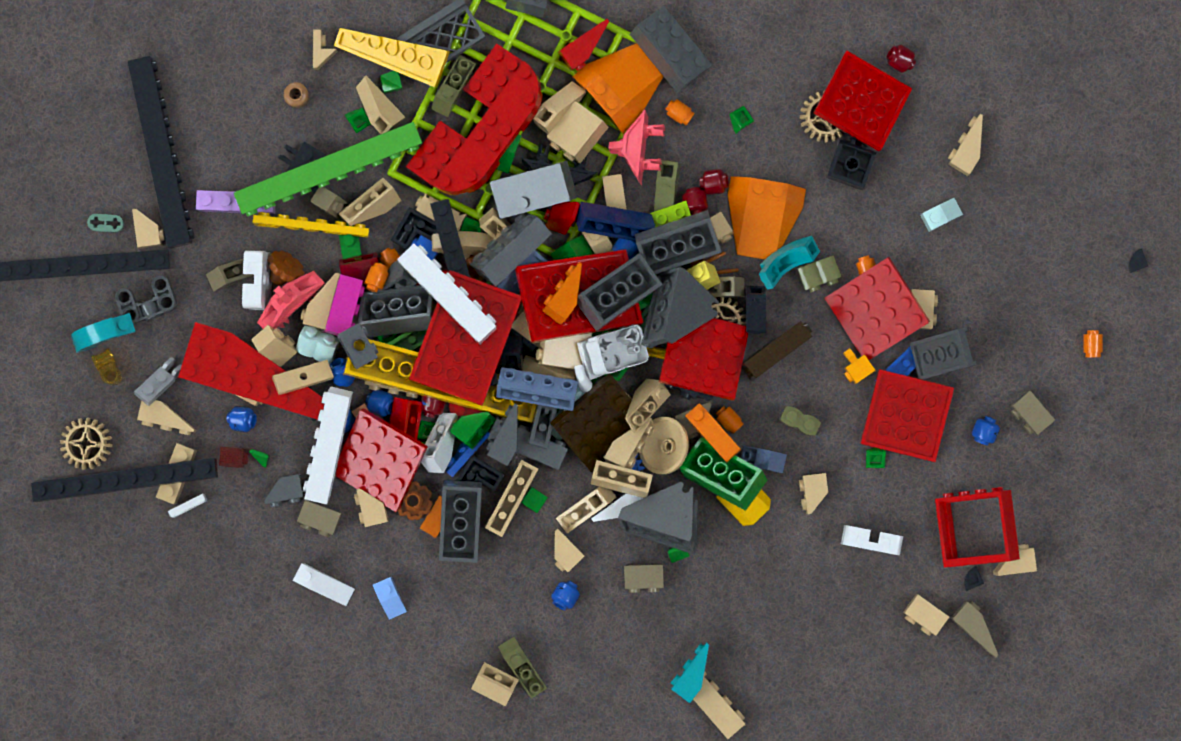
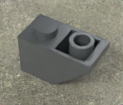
M301 474L279 478L264 500L265 504L275 507L282 505L281 501L289 500V503L301 502L300 498L305 497Z

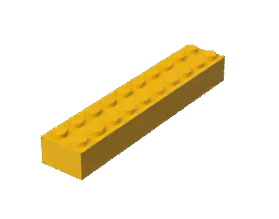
M368 339L370 344H375L379 352L376 354L377 359L356 370L349 357H347L343 375L507 418L505 412L509 405L514 406L517 403L518 421L527 424L533 422L537 404L496 397L497 385L489 388L484 404L480 406L409 380L419 352ZM359 340L355 341L354 348L362 351L364 343Z

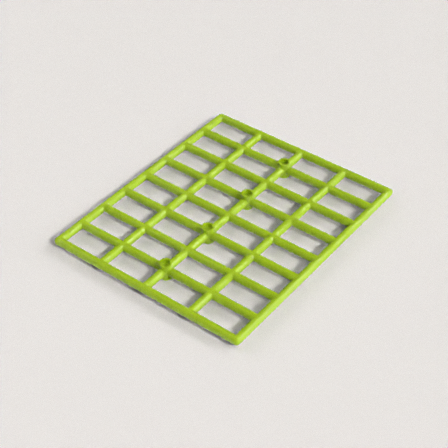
M481 0L472 1L469 10L473 16ZM503 0L485 1L518 16L509 35L475 19L482 31L504 41L503 48L507 51H510L511 47L514 46L548 63L540 79L541 93L550 97L558 92L546 86L555 67L572 76L578 72L576 69L570 71L565 63L559 61L560 55L558 51L564 48L567 42L571 43L577 39V37L572 35V31L579 17L586 18L596 24H600L605 20L567 0H549L573 12L565 30H561L533 15L505 9L506 2ZM467 13L462 21V24L468 23L469 16ZM525 20L560 37L552 57L516 39ZM609 22L606 29L616 33L608 51L605 52L595 47L592 54L602 58L616 52L623 37L634 43L636 42L630 36L631 32ZM460 26L455 36L463 37L466 27ZM453 39L451 49H460L462 47L461 40ZM471 48L463 52L482 63L487 57ZM451 61L445 64L438 86L443 76L447 77L450 71L447 68ZM438 86L429 87L412 121L416 129L420 127L431 133L435 126L423 121L422 118L430 102L434 101ZM587 92L583 102H579V104L602 119L605 124L618 130L610 121V117L589 107L593 98ZM477 100L471 112L457 105L452 110V112L467 119L460 132V135L465 138L473 123L478 124L482 117L478 116V113L483 104ZM620 132L616 141L623 139L624 134ZM522 138L520 145L537 153L538 145ZM596 143L592 149L607 156L608 159L600 175L590 179L595 182V185L587 201L577 197L569 202L594 204L603 186L602 177L608 176L618 154H610L608 148ZM561 149L557 154L549 151L548 159L553 161L552 164L566 161L563 158L565 152ZM408 150L400 152V157L393 159L387 171L388 176L439 201L449 199L451 207L477 220L484 215L482 213L490 197L493 195L490 181L499 179L502 171L496 169L489 183H485L479 188L484 193L474 210L440 193L435 187L425 186L396 171L405 152L414 156L418 150L410 153ZM567 160L569 167H574V163ZM512 165L509 172L518 174L525 171ZM538 209L527 212L546 222L543 219L544 212ZM576 223L574 227L571 226L567 231L570 235L566 243L577 238L580 231H578ZM544 244L537 248V250L549 256L555 251Z

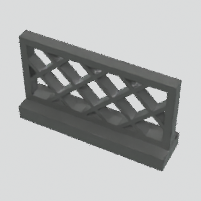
M456 0L399 36L397 40L453 52L452 54L449 53L446 61L448 63L487 37L465 1ZM466 12L469 16L468 23H458L459 16ZM444 25H453L451 35L442 33ZM457 26L466 27L464 38L454 36ZM470 28L477 30L480 34L474 40L467 38ZM428 35H437L435 45L426 43ZM441 36L450 38L448 48L438 46ZM453 39L463 40L460 49H451Z

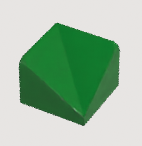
M391 71L380 75L384 94L403 90L399 72Z

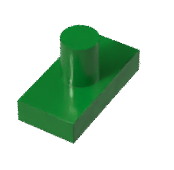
M350 234L339 235L343 259L362 255L359 237Z

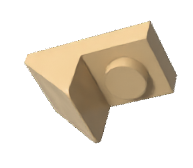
M313 30L314 70H319L338 52L336 49H322V46H326V35H323L322 30Z

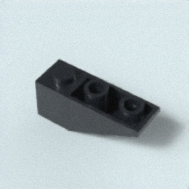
M746 285V332L751 334L766 333L765 286Z

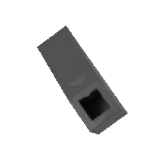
M517 403L514 406L509 405L505 412L507 419L504 423L500 422L495 431L498 433L496 439H491L486 448L489 450L488 456L506 466L509 465L518 448Z

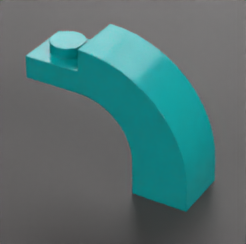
M804 237L783 246L760 264L762 270L759 276L767 290L774 288L780 278L789 270L815 260L820 250L813 237Z
M130 313L83 327L73 332L71 338L76 353L95 348L103 342L135 333V328Z

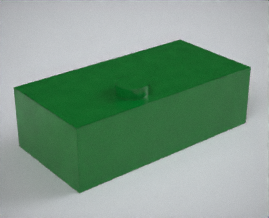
M700 437L685 458L683 464L679 467L685 478L745 511L767 482V478L761 469L737 456L726 462L702 437Z

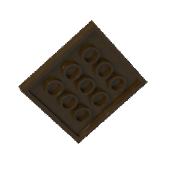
M609 373L575 401L573 411L564 410L550 424L592 473L596 460L605 462L604 457L612 442L631 430L625 417L632 400Z

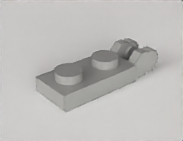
M171 357L134 391V395L150 406L175 382L182 365H178L171 374L167 372L176 361Z

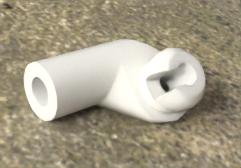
M584 365L575 366L579 389L581 392L586 393L592 388V382L585 374Z

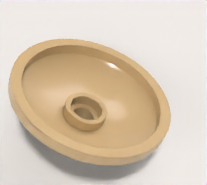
M659 417L653 420L654 431L651 436H647L645 439L644 449L639 454L642 463L648 470L664 475L676 471L683 464L688 453L689 440L684 426L678 420L670 417Z

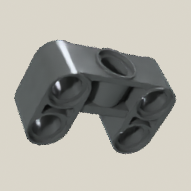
M164 276L155 277L152 280V289L155 296L153 299L142 303L136 301L132 291L125 288L118 290L115 299L121 316L133 310L136 313V318L132 322L133 324H138L175 310L177 299L170 280ZM160 280H165L166 287L163 290L157 288V283ZM127 292L130 295V299L128 302L123 303L121 295ZM166 298H171L172 305L169 308H165L163 305Z

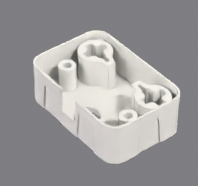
M244 252L243 274H254V284H243L242 306L245 309L265 310L271 299V269L269 268L270 263L267 261L272 254L270 252Z
M638 325L628 326L588 338L586 347L593 372L596 375H604L647 362L649 355L647 347L641 345L643 339L641 327ZM613 355L618 357L619 362L617 366H614L611 362Z
M844 525L841 544L900 555L903 536L880 532L878 543L869 542L871 530Z

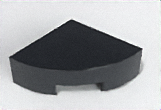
M1142 248L1132 255L1128 266L1129 273L1148 267Z
M977 566L971 568L968 574H966L964 581L966 591L984 584Z

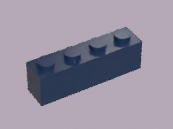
M587 202L580 203L575 218L578 231L636 241L635 234L655 228L652 214Z

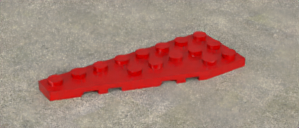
M195 322L178 376L179 378L317 420L320 410H324L323 397L309 387L278 395L272 377L273 375L286 372L284 369L260 354L233 333Z

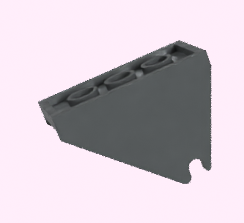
M681 267L657 274L658 279L663 285L652 294L641 343L643 346L651 349L659 344L674 343L718 315L711 305L712 303L718 304L719 301L687 270Z
M971 327L956 329L910 343L919 379L922 380L942 374L946 375L950 372L953 373L954 371L980 365V361L972 360L965 334L971 331Z
M680 482L623 507L618 516L623 532L695 555L698 535V500L694 502L693 487L690 488L688 493H684V484Z

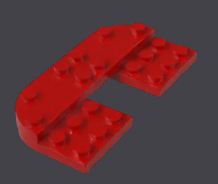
M496 44L463 88L464 92L489 108L467 139L442 121H439L406 167L445 194L459 195L466 192L471 193L479 189L488 181L499 166V160L519 132L525 131L540 108L542 102L541 82L535 71L525 61L523 62Z

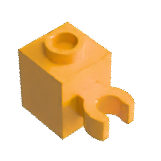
M850 348L843 352L850 362V365L844 368L846 370L844 375L850 383L853 381L857 384L875 371L865 355L857 359Z

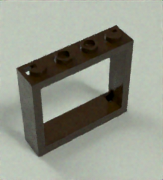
M800 321L743 363L741 368L751 381L755 380L813 337L810 334L813 331L806 322L803 324Z

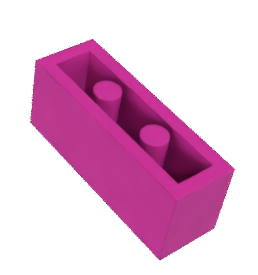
M340 274L324 332L338 335L355 325V323H352L354 315H358L360 308L357 301L358 297H362L365 286H362L363 280Z

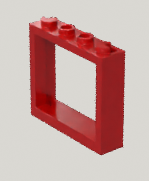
M1003 487L991 488L992 492H987L986 489L975 490V494H970V491L958 492L959 496H954L953 493H945L943 498L935 499L944 568L1020 560L1011 490L1003 491ZM998 497L1006 553L958 558L951 502Z

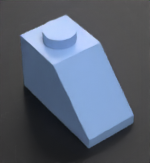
M392 577L373 584L377 597L389 620L407 612Z

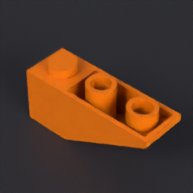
M581 262L576 266H570L565 273L568 277L565 281L561 279L554 288L557 290L554 295L550 294L544 301L546 306L542 311L560 325L568 318L577 305Z

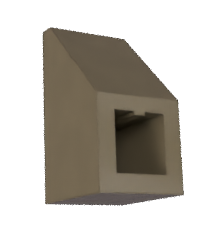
M324 187L318 188L310 202L337 220L345 222L339 213L350 204Z

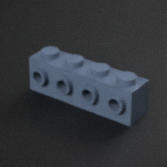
M501 367L496 397L573 411L578 381Z

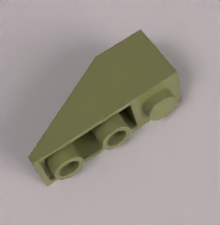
M460 55L458 56L434 97L432 110L449 117L476 63Z
M661 160V171L657 172L654 212L675 205L681 167L678 162Z
M515 637L498 646L502 656L530 698L547 689Z

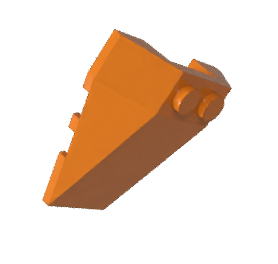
M636 43L586 64L572 77L592 96L611 118L610 121L624 134L644 111L664 76Z
M731 176L728 201L737 255L766 259L772 253L782 248L803 209L806 189L787 183Z

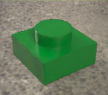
M465 217L461 231L481 233L482 228L480 227V222Z

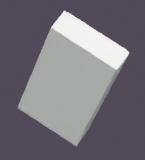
M201 494L169 510L168 513L170 517L175 518L206 502L207 498L205 494Z

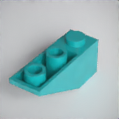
M707 642L704 645L701 643L694 651L696 656L693 660L688 659L682 667L684 669L683 673L680 676L677 674L671 681L673 685L671 689L688 703H691L702 688L709 648Z

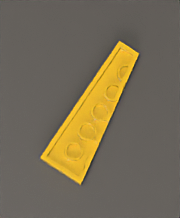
M344 28L339 29L334 44L337 48L433 87L438 86L450 53L447 50Z
M258 212V215H253L254 226L271 228L284 226V228L290 230H300L302 228L309 232L323 231V233L350 234L366 238L369 236V228H365L366 225L355 224L354 227L346 226V222L335 221V224H328L327 220L316 219V222H311L306 217H297L294 220L289 219L288 215L278 214L277 217H271L270 213Z

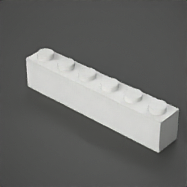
M413 244L397 259L398 263L481 345L497 329L495 319L490 314L485 315L481 311L482 306L476 300L472 302L467 297L469 293L462 286L458 288L454 284L455 279L448 272L444 274L440 270L442 266L435 259L431 261L426 256L428 252L421 245L417 247Z
M330 387L328 392L323 394L322 403L325 404L324 410H320L318 421H321L320 428H316L314 435L317 443L316 446H312L310 456L313 457V461L309 463L306 473L309 475V480L305 481L303 492H306L304 498L306 500L327 504L330 499L352 400V391Z

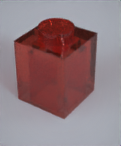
M221 447L219 466L244 468V464H248L249 454L245 453L246 449Z

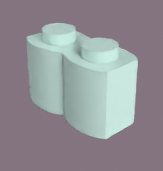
M304 326L300 332L296 350L301 355L313 357L319 362L328 360L330 365L335 358L340 341L332 334L322 333L312 326Z

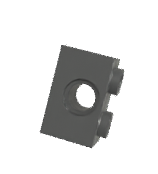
M359 323L337 335L356 370L377 359L376 354L379 353L375 344H370L367 337L369 334L365 326L361 327ZM359 340L364 343L362 351L354 348L355 341Z

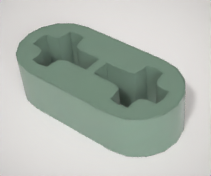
M92 214L87 220L88 227L96 232L118 233L123 230L125 225L124 220L117 215ZM98 217V220L103 221L104 225L99 224L95 228V225L91 224V222L95 221V218ZM117 219L121 224L114 229V226L107 225L108 222H114Z

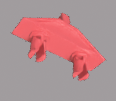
M646 110L641 113L626 131L623 139L609 142L608 147L610 154H618V156L625 158L641 186L643 172L645 170L661 171L660 165H662L661 158L645 159L646 139L648 136H665L663 132L665 131L664 124L648 125Z
M312 271L285 284L282 288L278 286L273 290L275 294L271 297L257 323L262 329L267 325L274 329L278 326L285 328L283 323L289 324L288 317L306 300L310 302L312 300L311 297L317 295L316 291L325 282L315 271Z

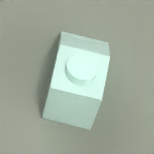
M952 198L922 213L920 216L930 232L960 217L963 213L955 198Z

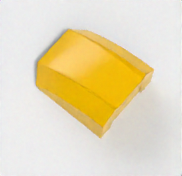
M762 489L746 511L718 495L716 496L743 526L754 525L770 509L771 499Z

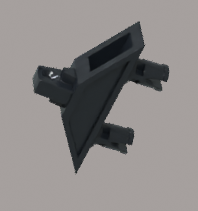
M538 144L536 160L522 158V163L529 170L552 165L547 162L551 146L547 145L545 152L542 153V144ZM588 154L581 163L575 160L574 167H569L574 186L598 175V172L585 169Z

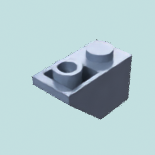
M743 446L741 459L759 469L783 473L787 455Z

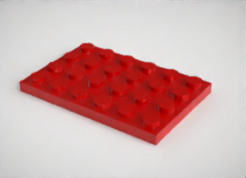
M626 249L516 266L515 272L531 342L642 325L643 319L639 303L598 331L595 330L578 305H576L561 325L542 311L546 306L544 301L550 294L554 295L557 290L554 288L561 279L565 281L568 277L565 273L571 265L576 266L579 262L582 263L579 295L629 261Z
M449 270V274L455 279L454 284L458 288L462 286L469 293L467 297L472 302L476 300L482 306L481 311L485 315L490 314L495 319L497 329L480 345L437 302L409 380L483 406L522 298L518 294Z

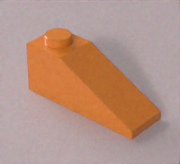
M700 403L685 415L690 424L726 462L741 450Z

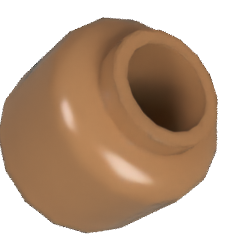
M293 82L285 88L284 99L290 107L301 108L308 103L309 92L303 84Z

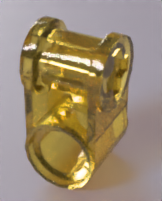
M107 348L103 353L91 356L95 367L106 384L115 386L120 383L122 376L110 348ZM115 372L116 378L110 382L107 378L108 374Z

